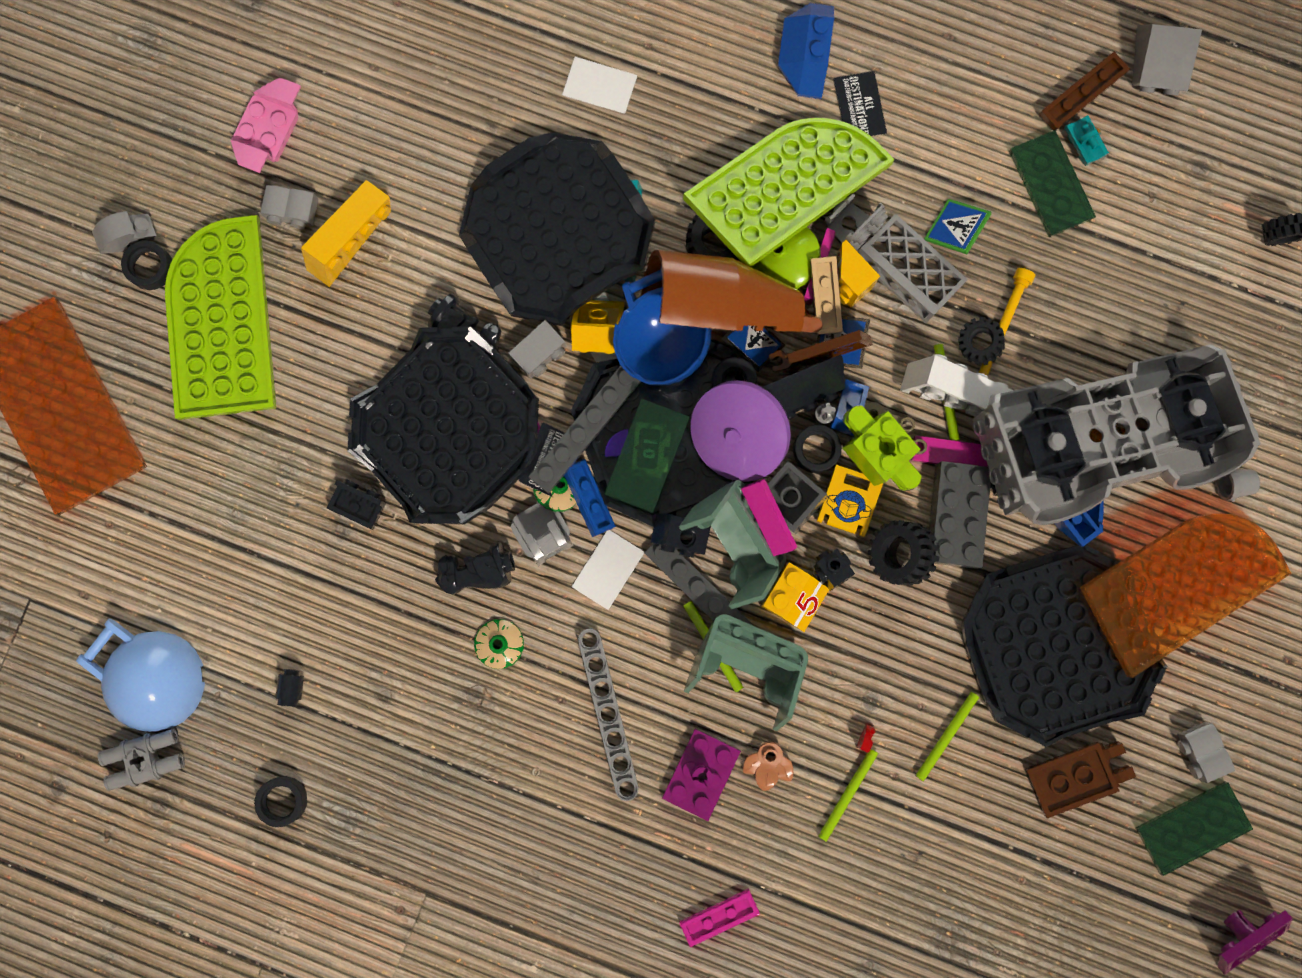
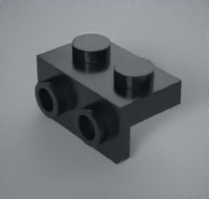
M346 478L343 483L336 480L334 485H337V488L327 509L374 530L386 505L385 502L380 500L382 495L369 489L366 493L357 490L359 485Z

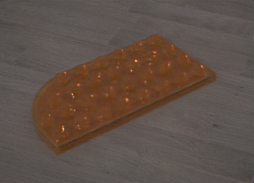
M1214 513L1199 515L1184 521L1084 584L1080 589L1126 676L1133 678L1292 573L1277 545L1262 528L1240 516Z

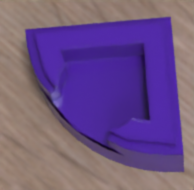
M628 429L622 430L611 437L605 449V458L630 455Z

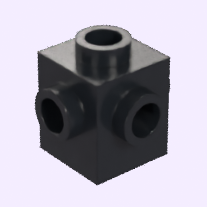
M828 549L816 557L818 562L813 566L815 577L821 584L825 583L830 592L855 574L850 567L851 561L844 552L840 553L838 549L830 552Z

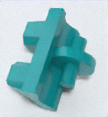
M1089 115L1066 125L1064 128L1068 134L1069 141L1073 143L1079 154L1078 157L1084 166L1109 154L1099 136L1101 134L1100 129L1094 127Z

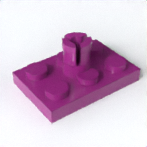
M695 728L662 799L709 821L741 750Z
M1240 910L1232 913L1223 923L1230 928L1240 942L1235 944L1231 941L1220 950L1222 953L1219 955L1220 959L1217 967L1226 975L1286 933L1293 918L1286 910L1280 914L1274 911L1263 920L1264 923L1260 928L1256 929Z

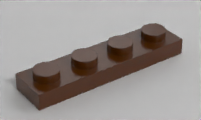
M1114 51L1045 107L1039 115L1056 132L1122 78L1130 68Z

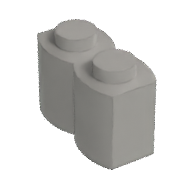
M266 185L260 214L267 219L268 223L273 225H281L283 222L290 223V226L297 229H305V226L313 227L319 199L312 192Z
M1203 722L1178 733L1180 740L1177 742L1178 747L1185 756L1189 757L1191 764L1189 765V770L1195 779H1199L1200 782L1209 783L1235 771L1233 762L1224 748L1222 739L1213 723Z

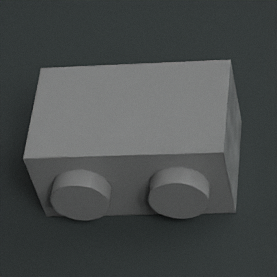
M544 320L508 354L522 371L532 379L534 376L539 377L542 375L550 361H557L566 352L564 349L567 345L562 337Z

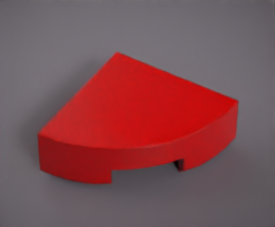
M865 724L857 743V748L867 753L870 752L873 745L871 739L876 732L875 727Z

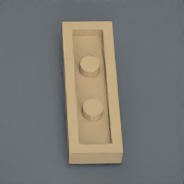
M836 256L810 259L815 317L822 321V329L817 334L843 332Z

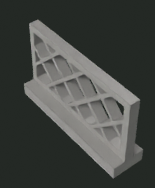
M897 214L858 251L880 275L878 280L925 323L968 280ZM893 224H896L902 230V237L890 236V227ZM875 242H886L887 252H878L872 245ZM891 242H903V253H892ZM908 242L918 244L920 246V253H908ZM892 258H904L905 269H897L893 266ZM909 258H921V269H910ZM926 259H934L938 263V270L927 269ZM910 274L922 275L923 286H915L911 282ZM927 275H939L940 286H928ZM944 275H952L958 283L955 286H945ZM928 291H940L941 301L937 305L929 298Z

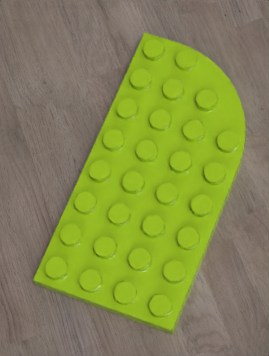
M829 118L800 119L778 128L684 193L683 200L742 263L752 267L845 200L850 194H853L892 166L895 159L870 135L851 124Z
M257 215L213 222L195 232L182 244L170 264L166 277L165 304L174 415L177 420L277 409L260 218Z

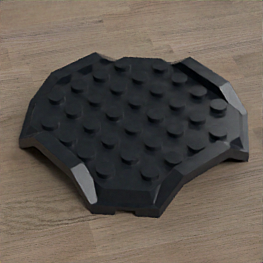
M551 132L527 138L486 165L470 186L459 236L512 317L527 320H546L549 324L562 326L581 306L619 281L644 273L655 219L622 166L602 141Z
M438 327L419 328L410 351L376 385L350 398L349 417L352 418L351 433H348L347 451L380 480L401 504L410 523L466 524L490 509L529 468L537 453L539 398L530 385L503 356L472 327H452L447 329H439Z
M711 341L705 359L690 376L680 382L669 385H651L641 382L585 450L605 506L654 528L657 513L672 514L685 518L694 505L728 483L735 481L717 474L704 463L695 449L691 436V417L697 402L705 393L713 388L712 375L718 363L726 358L737 357L735 350ZM618 359L593 363L583 388L571 409L574 421L621 366ZM730 371L725 377V382L744 381L743 375L739 371ZM636 422L666 425V432H671L670 447L664 448V457H669L667 472H662V478L632 476L631 474ZM628 429L630 455L605 458V449L611 437L622 430ZM745 481L743 483L745 485H748L753 483L754 481Z
M1076 545L985 574L961 622L965 649L981 696L994 721L1044 747H1048L1065 737L1111 722L1144 716L1153 699L1151 695L1156 685L1160 684L1167 669L1166 663L1150 640L1135 598L1133 568L1106 557L1100 551L1088 545L1084 547Z

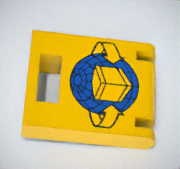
M835 465L826 490L829 497L822 503L816 521L822 523L824 515L827 514L829 516L826 525L853 534L856 533L858 525L862 527L859 536L865 537L883 483L874 486L869 481L866 490L845 484L846 474L867 481L869 479L863 473Z

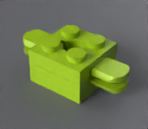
M855 406L846 411L843 422L854 434V437L842 449L869 481L876 486L887 482L891 478L902 491L917 487L922 477L909 460L921 449L890 412L887 411L873 418L863 406Z

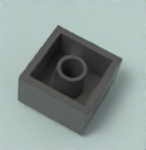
M789 461L768 483L769 489L788 528L795 534L829 497L827 493Z

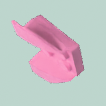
M278 78L253 92L255 95L252 96L231 140L239 166L260 173L266 160L272 162L279 160L298 120V110L293 103L301 85Z

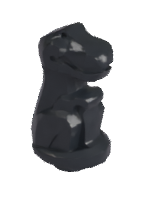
M450 293L443 300L438 298L431 305L428 314L431 315L428 327L447 329L470 326L498 351V341L502 332L500 326L489 322L484 325L481 331L478 330L476 325L479 323V319L476 316H469L466 310L459 306V297L456 294Z
M499 541L492 543L488 552L481 553L476 557L466 556L463 567H459L456 556L444 555L439 559L438 575L435 581L445 593L451 595L457 594L465 588L472 587L482 589L502 588L511 583V572L515 571L514 558L510 551L506 552L504 546Z

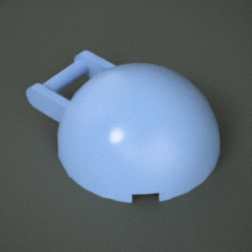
M108 619L104 624L106 626L86 653L84 655L80 654L76 661L101 681L103 698L109 711L124 725L146 732L169 730L184 722L197 708L205 688V682H202L201 671L203 663L196 650L186 640L176 634L153 631L134 636L116 621ZM116 634L124 642L112 652L103 669L93 659L111 636Z

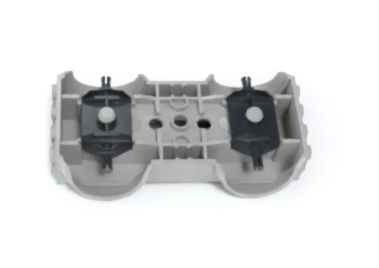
M1211 344L1129 363L1126 375L1078 386L1069 378L995 394L990 397L987 408L973 419V429L975 434L979 436L982 445L981 453L983 458L987 460L990 469L989 477L992 484L995 485L999 507L1003 509L1005 516L1021 512L1027 519L1037 525H1049L1071 519L1103 502L1109 497L1113 488L1161 477L1168 485L1177 490H1186L1208 484L1241 467L1253 458L1258 446L1261 445L1258 432L1254 428L1250 417L1249 408L1243 399L1240 384L1237 382L1232 370L1231 361L1225 349L1221 350ZM1137 418H1144L1148 422V429L1146 431H1140L1136 427L1135 421ZM1116 423L1124 426L1125 435H1121L1116 431ZM1091 429H1097L1101 432L1102 440L1100 442H1093L1090 439L1089 431Z

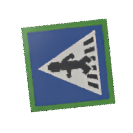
M948 199L924 240L968 254L992 213L991 211Z

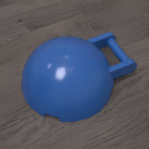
M662 269L633 283L626 282L622 284L629 308L623 312L619 324H615L613 336L615 355L622 368L631 377L651 385H669L680 382L690 376L705 359L711 342V328L659 323L662 287L651 290L637 299L635 292L662 280Z

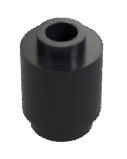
M284 669V674H278L275 697L278 699L277 705L297 707L299 700H302L304 676L299 675L300 670Z

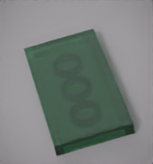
M1056 130L1012 147L1009 150L1049 238L1091 221L1096 217Z
M641 399L605 495L653 513L687 426L689 416Z
M1223 782L1137 826L1136 830L1159 874L1165 876L1253 830V827L1230 784Z

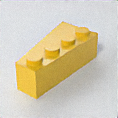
M366 180L301 247L306 270L330 287L379 223L388 217L391 212L390 197Z

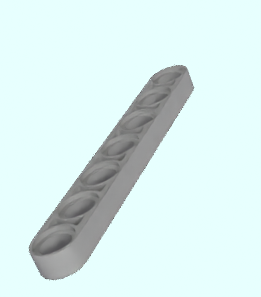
M585 629L580 633L578 642L615 791L621 800L630 801L638 794V782L602 638L597 630ZM588 632L594 633L597 637V643L593 647H587L583 643V636ZM593 657H599L603 661V668L598 672L592 671L589 667V661ZM606 682L609 685V693L606 696L596 694L595 686L597 683ZM608 706L612 707L616 712L615 718L611 721H606L601 716L602 709ZM613 731L619 732L622 736V741L617 746H612L607 741L608 734ZM619 756L625 757L628 761V767L623 771L617 770L613 764L614 760ZM628 781L634 785L635 790L633 794L625 796L620 792V785L623 782Z

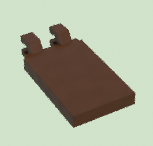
M857 330L791 353L779 350L770 354L769 358L772 361L782 362L780 366L772 367L773 372L787 374L796 372L800 368L826 361L840 354L844 355L872 346L873 343L870 335Z
M1115 741L1103 746L1102 743L1094 742L1026 768V773L1044 816L1048 819L1120 792L1118 788L1120 787L1119 783L1136 777L1133 767L1125 765L1113 770L1109 759L1126 753L1123 743Z

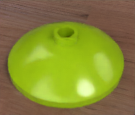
M808 227L753 265L752 268L795 289L805 285L812 278L810 259L821 258L819 242ZM783 248L782 252L776 253L777 249Z

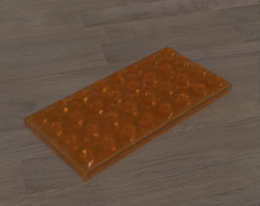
M52 297L0 326V410L55 515H62L147 467L57 298Z

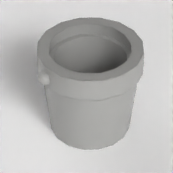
M1236 469L1216 480V490L1222 500L1235 502L1239 497L1256 494L1260 488V479L1255 470Z

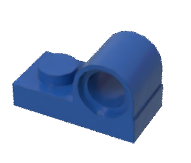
M845 380V389L841 392L835 417L830 424L831 429L854 436L844 424L843 417L846 411L851 408L865 406L869 386Z

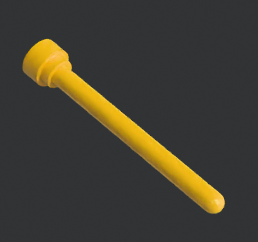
M1017 268L1013 276L1015 287L999 322L1004 336L1024 289L1032 285L1036 276L1034 272L1028 269ZM989 361L988 365L982 363L978 373L988 376L993 365L992 361Z

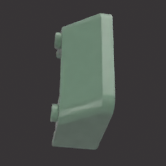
M740 480L728 483L694 505L679 526L681 531L694 526H698L700 529L711 526L734 562L730 572V581L737 589V592L729 604L731 609L764 600L786 563V553L773 556L741 490L745 484Z
M726 614L718 616L711 624L694 658L684 692L689 693L701 680L702 674L712 675L718 670L721 662L766 681L763 689L764 696L768 702L779 707L773 730L778 731L793 717L808 663L807 652L797 644Z

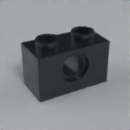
M656 514L650 543L660 545L659 550L674 553L675 549L680 550L679 555L694 558L695 554L705 555L711 526L705 529L694 526L681 531L679 526L685 518L672 514Z

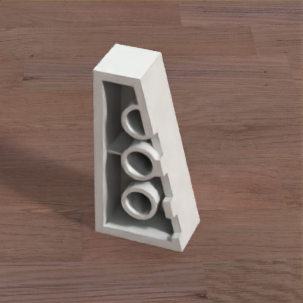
M933 354L930 357L908 363L900 391L908 394L912 390L920 392V398L928 401L931 399L945 401L944 406L952 409L966 408L965 413L975 417L987 408L992 395L1014 390L1009 389V386L1005 383L989 380L985 374L969 371L968 367L963 364H954L947 361V357L940 354Z

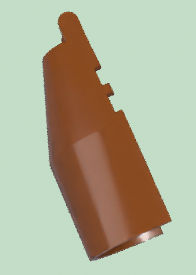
M654 250L648 259L644 277L662 269V280L642 289L640 297L651 290L662 287L659 323L743 331V326H754L755 331H763L764 326H774V331L817 333L822 329V321L818 317L809 315V311L805 308L804 296L801 291L733 258Z

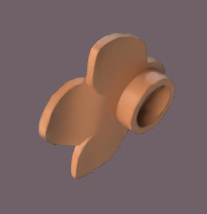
M772 741L763 743L756 753L746 757L743 764V773L755 774L757 785L763 791L773 788L778 778L784 781H791L794 771L791 760L783 756L780 745ZM769 752H773L775 756L773 758H767L766 754Z

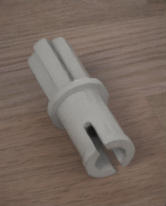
M830 403L818 406L814 415L815 422L819 425L830 423L835 417L836 408L832 407Z

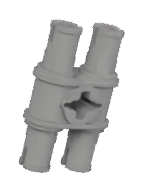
M171 729L154 735L152 733H145L141 737L131 740L125 739L118 746L98 752L97 757L101 766L121 760L124 761L125 765L124 771L104 777L106 790L110 791L127 785L137 787L140 783L153 779L159 780L166 773L184 768L185 760L181 753L159 759L157 753L158 749L179 742L177 731ZM143 756L144 761L139 763L138 758H141Z

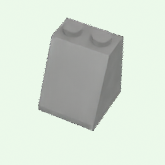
M1157 24L1138 25L1132 85L1140 86L1139 91L1154 93L1155 88L1164 89L1163 94L1177 96L1179 91H1188L1202 29Z

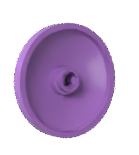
M728 381L713 387L697 402L691 417V436L697 453L709 468L725 478L743 482L761 479L773 472L788 452L791 434L787 415L778 400L767 390L756 384L745 381Z

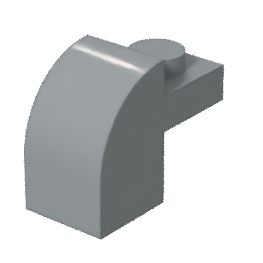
M127 211L103 218L92 231L100 254L124 252L131 242L154 240L157 236L149 214L128 215Z

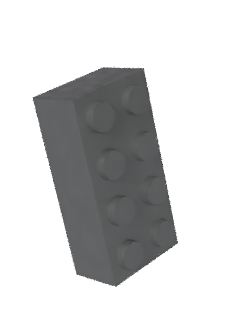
M945 461L935 465L929 530L931 532L929 535L936 537L937 540L934 542V545H939L940 550L936 551V556L940 557L939 562L935 561L934 564L970 569L983 567L991 485L989 467Z

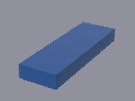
M583 459L574 463L564 477L591 536L594 537L615 528V523L607 506L604 504L602 495L586 460Z

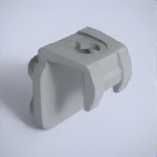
M850 194L825 218V222L829 229L835 230V238L840 244L847 240L856 251H859L867 242L866 239L871 233L873 235L876 234L884 225L883 222L888 216L885 214V206L881 202L874 213L868 216L852 203L855 195ZM850 217L854 219L855 227L857 228L855 232L843 228L842 220L844 218Z
M539 503L519 513L512 520V532L525 554L533 558L538 566L564 549L567 550L574 546L569 539L570 530L560 512L545 509Z

